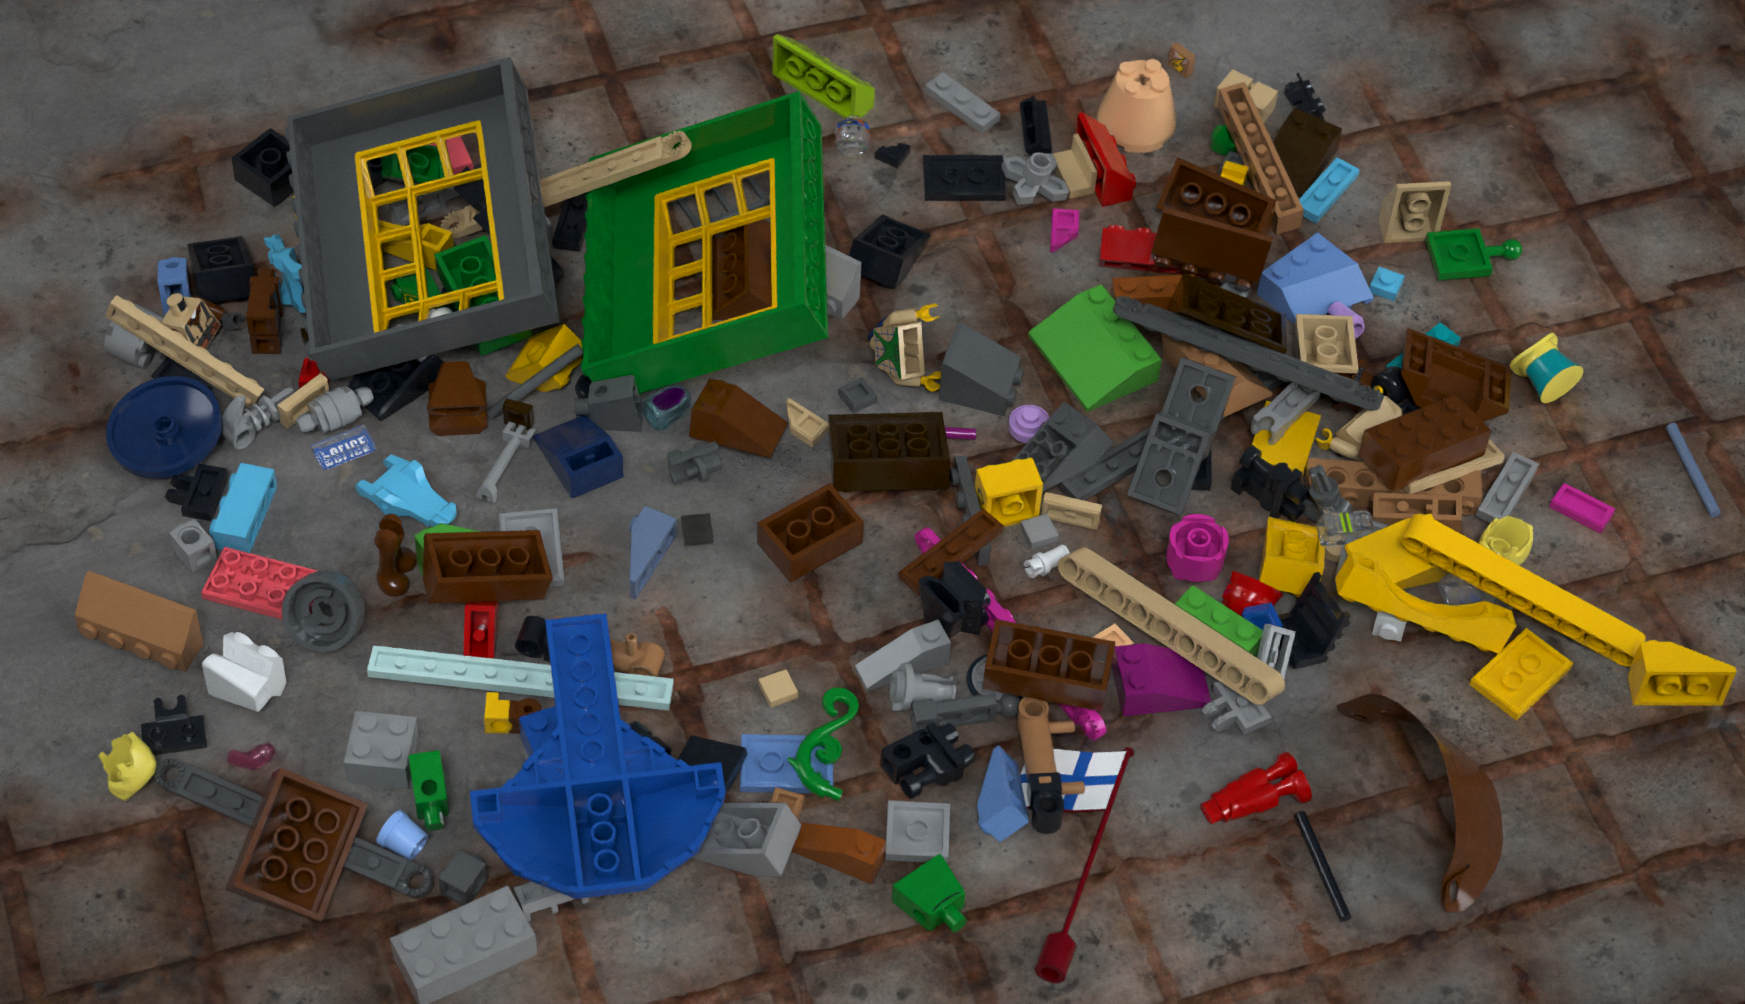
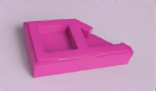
M1052 208L1050 252L1057 251L1078 237L1079 210Z

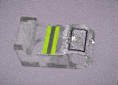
M1323 507L1316 523L1321 546L1346 545L1375 532L1370 512L1365 510L1349 513L1335 512L1334 507Z

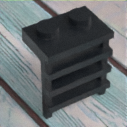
M1315 572L1291 612L1278 615L1283 625L1282 628L1296 631L1289 657V662L1294 669L1327 662L1328 652L1333 651L1336 647L1334 642L1343 636L1342 629L1350 625L1349 618L1351 615L1348 611L1342 612L1320 582L1322 575L1319 572ZM1282 634V636H1281V640H1280V644H1279L1280 650H1281L1282 643H1283V639H1284V635H1283V634Z

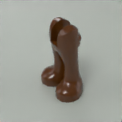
M387 514L379 522L380 530L376 532L374 537L376 547L379 549V568L376 580L379 589L385 595L398 597L409 590V578L404 573L414 570L417 565V557L411 549L400 547L404 537V527L401 519L395 514Z

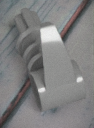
M286 388L270 399L263 395L259 398L258 405L256 403L252 404L250 410L244 409L246 398L244 396H236L222 416L221 434L236 449L247 447L254 440L255 432L260 431L262 426L266 427L270 424L269 419L272 422L280 420L277 405L295 393L292 388Z

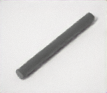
M579 344L573 346L486 410L487 414L492 419L503 412L502 405L506 398L519 401L583 354L581 346Z

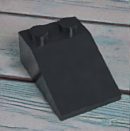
M882 214L854 238L849 256L861 262L862 278H870L877 281L884 288L895 289L905 280L929 242L931 234Z
M243 236L187 244L197 296L209 300L216 305L226 300L246 301L249 299L250 277L254 276L252 263Z
M434 354L356 374L345 386L352 389L353 392L362 387L370 388L374 399L364 407L379 421H382L427 392L428 385L436 380L440 366L444 361Z

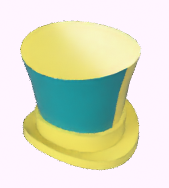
M1550 333L1530 346L1510 363V369L1515 374L1529 377L1542 403H1549L1563 396L1578 383L1584 372L1581 366L1571 361L1558 350V339L1554 333Z

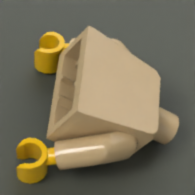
M1375 386V387H1374V388H1375V391H1376V390H1379V391H1380L1379 393H1382V394H1383V389H1382V387H1380V386ZM1384 396L1380 409L1367 410L1363 408L1335 433L1337 437L1333 438L1332 432L1329 429H1323L1322 435L1328 439L1320 440L1315 438L1317 447L1322 450L1331 449L1347 458L1358 462H1365L1359 456L1364 430L1402 416V409L1390 398Z

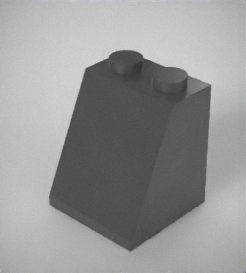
M958 322L942 363L939 400L1005 416L1008 406L1013 407L1017 394V390H1014L1015 386H1020L1023 380L1024 369H1020L1021 357L967 325Z

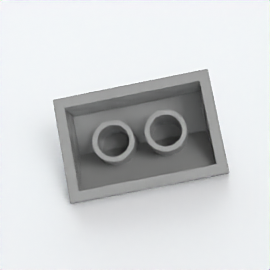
M825 245L827 314L842 320L860 299L861 262Z

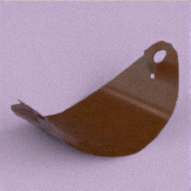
M1371 693L1338 704L1337 710L1346 717L1368 724L1374 723L1379 719L1380 715L1424 727L1437 740L1449 778L1456 825L1455 849L1442 881L1441 902L1448 913L1464 911L1480 896L1495 873L1501 857L1503 843L1502 813L1492 780L1465 752L1401 704L1386 696ZM1470 864L1469 868L1465 869V866ZM1455 881L1457 885L1456 897L1454 901H1451L1449 888L1452 882Z

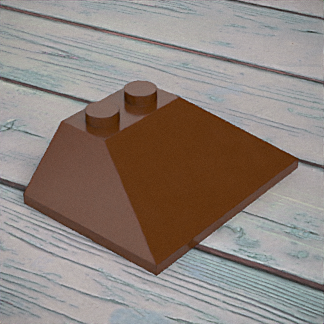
M1407 328L1401 374L1416 406L1423 408L1457 395L1482 421L1508 413L1511 390L1510 366Z

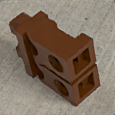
M258 269L257 277H250V294L246 315L252 354H281L282 345L278 328L281 324L280 317L284 315L279 277H276L275 269Z

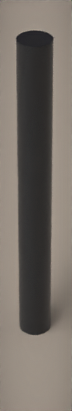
M1300 811L1294 815L1296 823L1340 922H1346L1352 917L1306 812Z

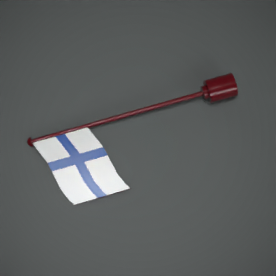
M1130 747L1124 748L1121 752L1099 753L1053 749L1056 770L1060 772L1061 783L1083 782L1085 785V792L1083 794L1062 795L1064 800L1063 812L1104 811L1062 932L1048 934L1045 938L1035 966L1036 975L1044 981L1062 983L1067 976L1076 950V943L1068 935V931L1130 757L1134 756V750ZM1024 764L1020 778L1026 809H1029L1027 798L1028 782Z

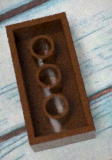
M1457 395L1364 430L1359 456L1392 491H1395L1429 475L1484 456L1491 429Z
M995 619L984 669L982 689L1103 712L1116 642Z

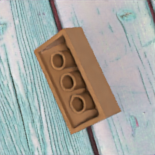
M1162 333L1163 358L1176 371L1181 357H1185L1237 376L1223 417L1272 396V391L1241 362L1229 361L1223 355L1212 351H1202L1194 344L1186 341H1175L1170 335ZM1202 386L1194 387L1206 399L1207 392Z
M89 570L85 574L75 611L79 633L88 639H98L106 642L115 649L122 648L133 652L142 659L149 658L160 662L169 669L176 668L184 672L188 670L204 645L195 609Z

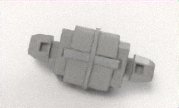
M347 386L326 391L324 394L314 398L313 401L307 403L310 413L305 412L298 416L295 420L296 425L301 432L314 430L315 426L322 433L344 428L345 425L356 421V418L362 416L360 406L364 407L373 401L372 391L368 387H362L353 392Z

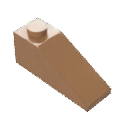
M1374 492L1373 521L1392 525L1404 519L1412 518L1415 514H1432L1434 520L1461 534L1462 495Z

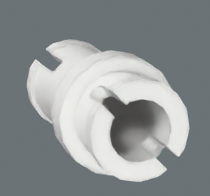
M1063 544L1045 553L1038 552L1033 555L1032 559L1024 562L1025 567L1030 565V567L1025 568V571L1030 578H1035L1038 575L1045 576L1050 573L1051 569L1058 566V562L1062 557L1070 554V552Z

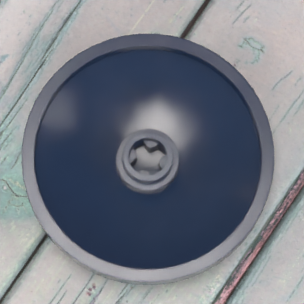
M166 376L147 381L128 392L111 412L106 427V440L109 450L116 462L124 470L136 476L157 479L181 474L199 464L215 447L222 431L223 417L221 408L209 388L194 379L182 376Z

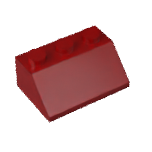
M1083 112L1078 113L1075 134H1079L1097 170L1095 194L1101 206L1105 207L1132 200L1133 190L1136 188V178L1132 172H1129L1125 156L1119 153L1114 135H1110L1104 124Z

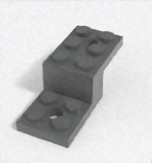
M1181 357L1163 410L1155 415L1132 479L1128 496L1179 515L1183 514L1201 462L1209 456L1237 376ZM1202 386L1205 388L1207 397L1203 402H1197L1193 399L1192 390L1194 387ZM1160 470H1168L1171 473L1172 481L1168 486L1161 485L1158 482L1157 474Z

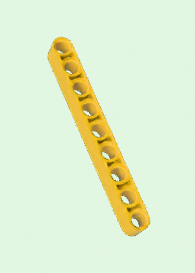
M1423 514L1412 516L1401 541L1404 548L1613 662L1625 667H1631L1640 641L1645 642L1646 640L1645 635L1641 631L1431 517Z

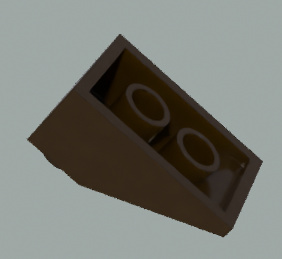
M1294 108L1282 124L1273 144L1300 199L1319 178L1337 152L1342 128Z

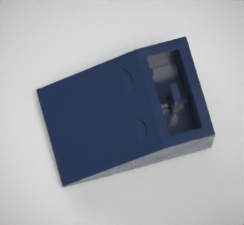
M586 415L533 435V439L571 499L624 477L623 455L611 437Z

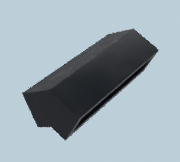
M1032 96L1020 102L1025 151L1030 157L1035 153H1052L1046 100H1037Z

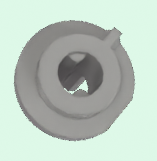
M901 663L898 670L892 672L890 678L889 697L892 703V711L907 712L910 709L911 703L919 700L933 699L934 703L947 699L955 700L956 686H951L954 676L942 678L937 675L914 673L911 663Z

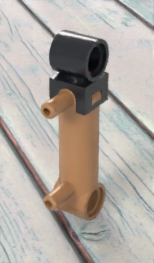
M527 616L516 639L515 648L519 653L532 658L541 657L544 653V661L550 662L545 619L538 616ZM556 616V617H554L553 619H558V618H562V617ZM628 633L625 636V643L610 639L614 671L627 674L658 676L665 657V652L660 646L651 642H640L637 644V635L634 633Z
M1025 697L1019 703L1017 729L1021 736L1027 775V798L1029 810H1032L1031 823L1036 831L1043 834H1051L1058 831L1062 826L1064 810L1062 795L1083 794L1085 792L1083 782L1061 783L1060 772L1056 770L1051 734L1073 733L1075 731V724L1073 721L1049 722V705L1047 701Z

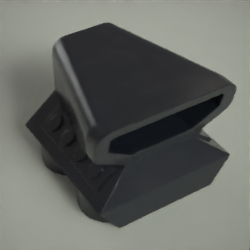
M944 562L942 580L931 576H924L919 579L925 624L939 620L949 639L959 632L980 635L982 626L989 621L985 608L990 605L991 600L986 588L960 562Z

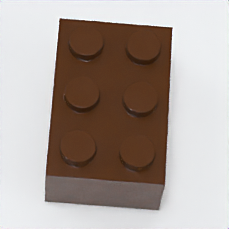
M829 483L757 522V544L791 583L862 544L864 521Z

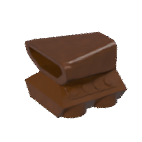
M466 361L442 363L436 380L428 385L429 401L427 413L429 414V430L437 436L480 434L487 427L486 382L474 377L471 367Z

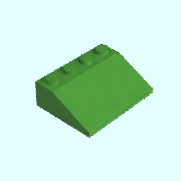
M1102 284L1077 294L1028 332L1029 338L1087 412L1157 382L1162 361L1130 320L1114 313L1115 300Z

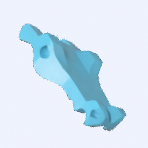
M279 234L265 237V245L270 248L268 252L269 262L279 269L283 279L280 288L283 305H292L300 313H306L301 301V293H304V287L298 273L302 266L297 261L295 248L284 247L283 239H280Z
M391 454L383 461L388 469L387 472L373 484L362 479L355 485L357 492L362 497L371 500L385 515L410 516L424 523L427 527L430 525L434 527L440 523L448 525L457 517L456 504L453 502L448 503L432 490L422 465L416 460L410 462Z

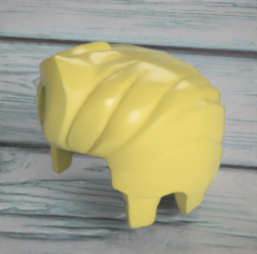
M1506 516L1499 520L1496 517L1481 534L1479 544L1515 564L1521 565L1528 557L1532 548L1533 526L1512 516Z
M134 732L114 739L111 742L112 751L108 756L104 752L98 755L103 763L104 770L108 774L109 791L123 801L129 799L148 783L151 776L155 773L157 766L156 759L149 747Z

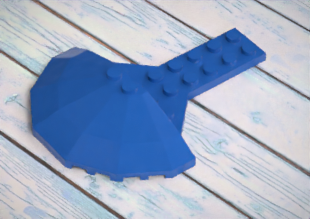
M606 613L545 620L558 726L550 734L548 741L540 749L537 748L523 763L522 769L512 780L509 779L502 788L470 791L473 827L514 875L574 899L646 891L699 853L726 799L722 764L719 762L689 766L681 759L678 761L667 754L663 747L647 736L642 737L630 729V725L620 719Z

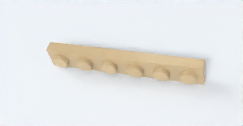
M117 295L111 301L105 316L106 318L232 398L244 396L246 398L245 406L248 408L252 404L258 403L264 388L259 386L255 380L246 378L235 371L230 364L221 362L210 355L205 348L196 346L185 339L181 333L163 325L156 317L147 315L139 310L131 301L122 299Z

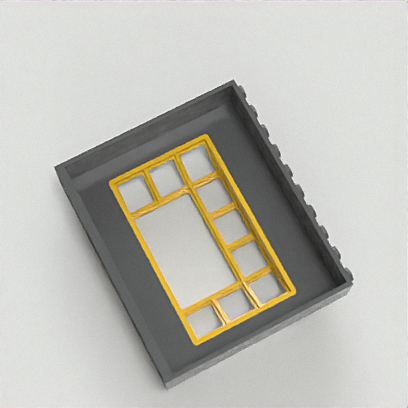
M510 57L287 116L288 128H285V137L290 145L287 159L292 168L289 181L295 195L291 202L293 210L297 215V221H294L295 233L299 238L296 252L302 266L298 273L300 281L304 286V293H301V301L307 316L303 318V324L309 337V341L306 342V351L309 358H313L316 361L319 371L324 372L330 381L560 322L526 84ZM476 133L482 168L454 175L446 140ZM436 143L445 177L414 185L406 154L407 150ZM396 153L405 188L375 196L367 162ZM483 179L496 280L428 297L417 196ZM407 199L410 225L380 232L378 206ZM412 236L414 262L384 270L381 245L385 242ZM416 273L419 300L388 308L386 281ZM498 291L499 301L469 308L471 298ZM460 301L459 311L429 318L431 308ZM419 312L417 322L388 329L390 319Z

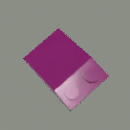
M1145 643L1115 646L1111 669L1122 716L1198 709L1211 702L1204 670L1172 649Z

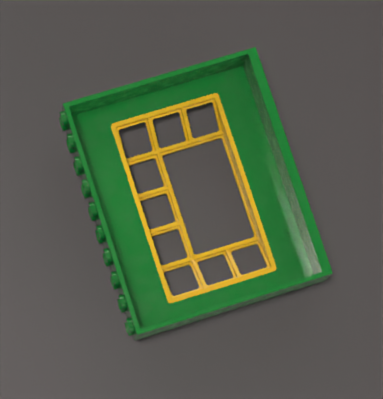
M800 91L675 130L676 132L683 131L692 143L691 149L686 156L585 193L588 205L587 211H585L587 231L584 233L586 241V252L584 253L586 273L583 275L585 295H583L582 299L585 311L584 317H582L584 338L581 340L583 348L581 369L583 374L589 377L592 382L634 375L640 394L828 338L822 125ZM674 131L590 157L589 162L660 136L663 138L670 133L674 134ZM681 142L676 143L672 147V150L673 148L676 149V147L680 148L679 145H682ZM770 171V205L748 212L742 180ZM733 183L739 215L711 223L704 194L705 191ZM695 194L702 226L673 234L667 204ZM770 217L772 306L712 324V236ZM702 238V259L675 267V247ZM702 272V293L674 301L675 280ZM702 305V327L674 335L675 313Z

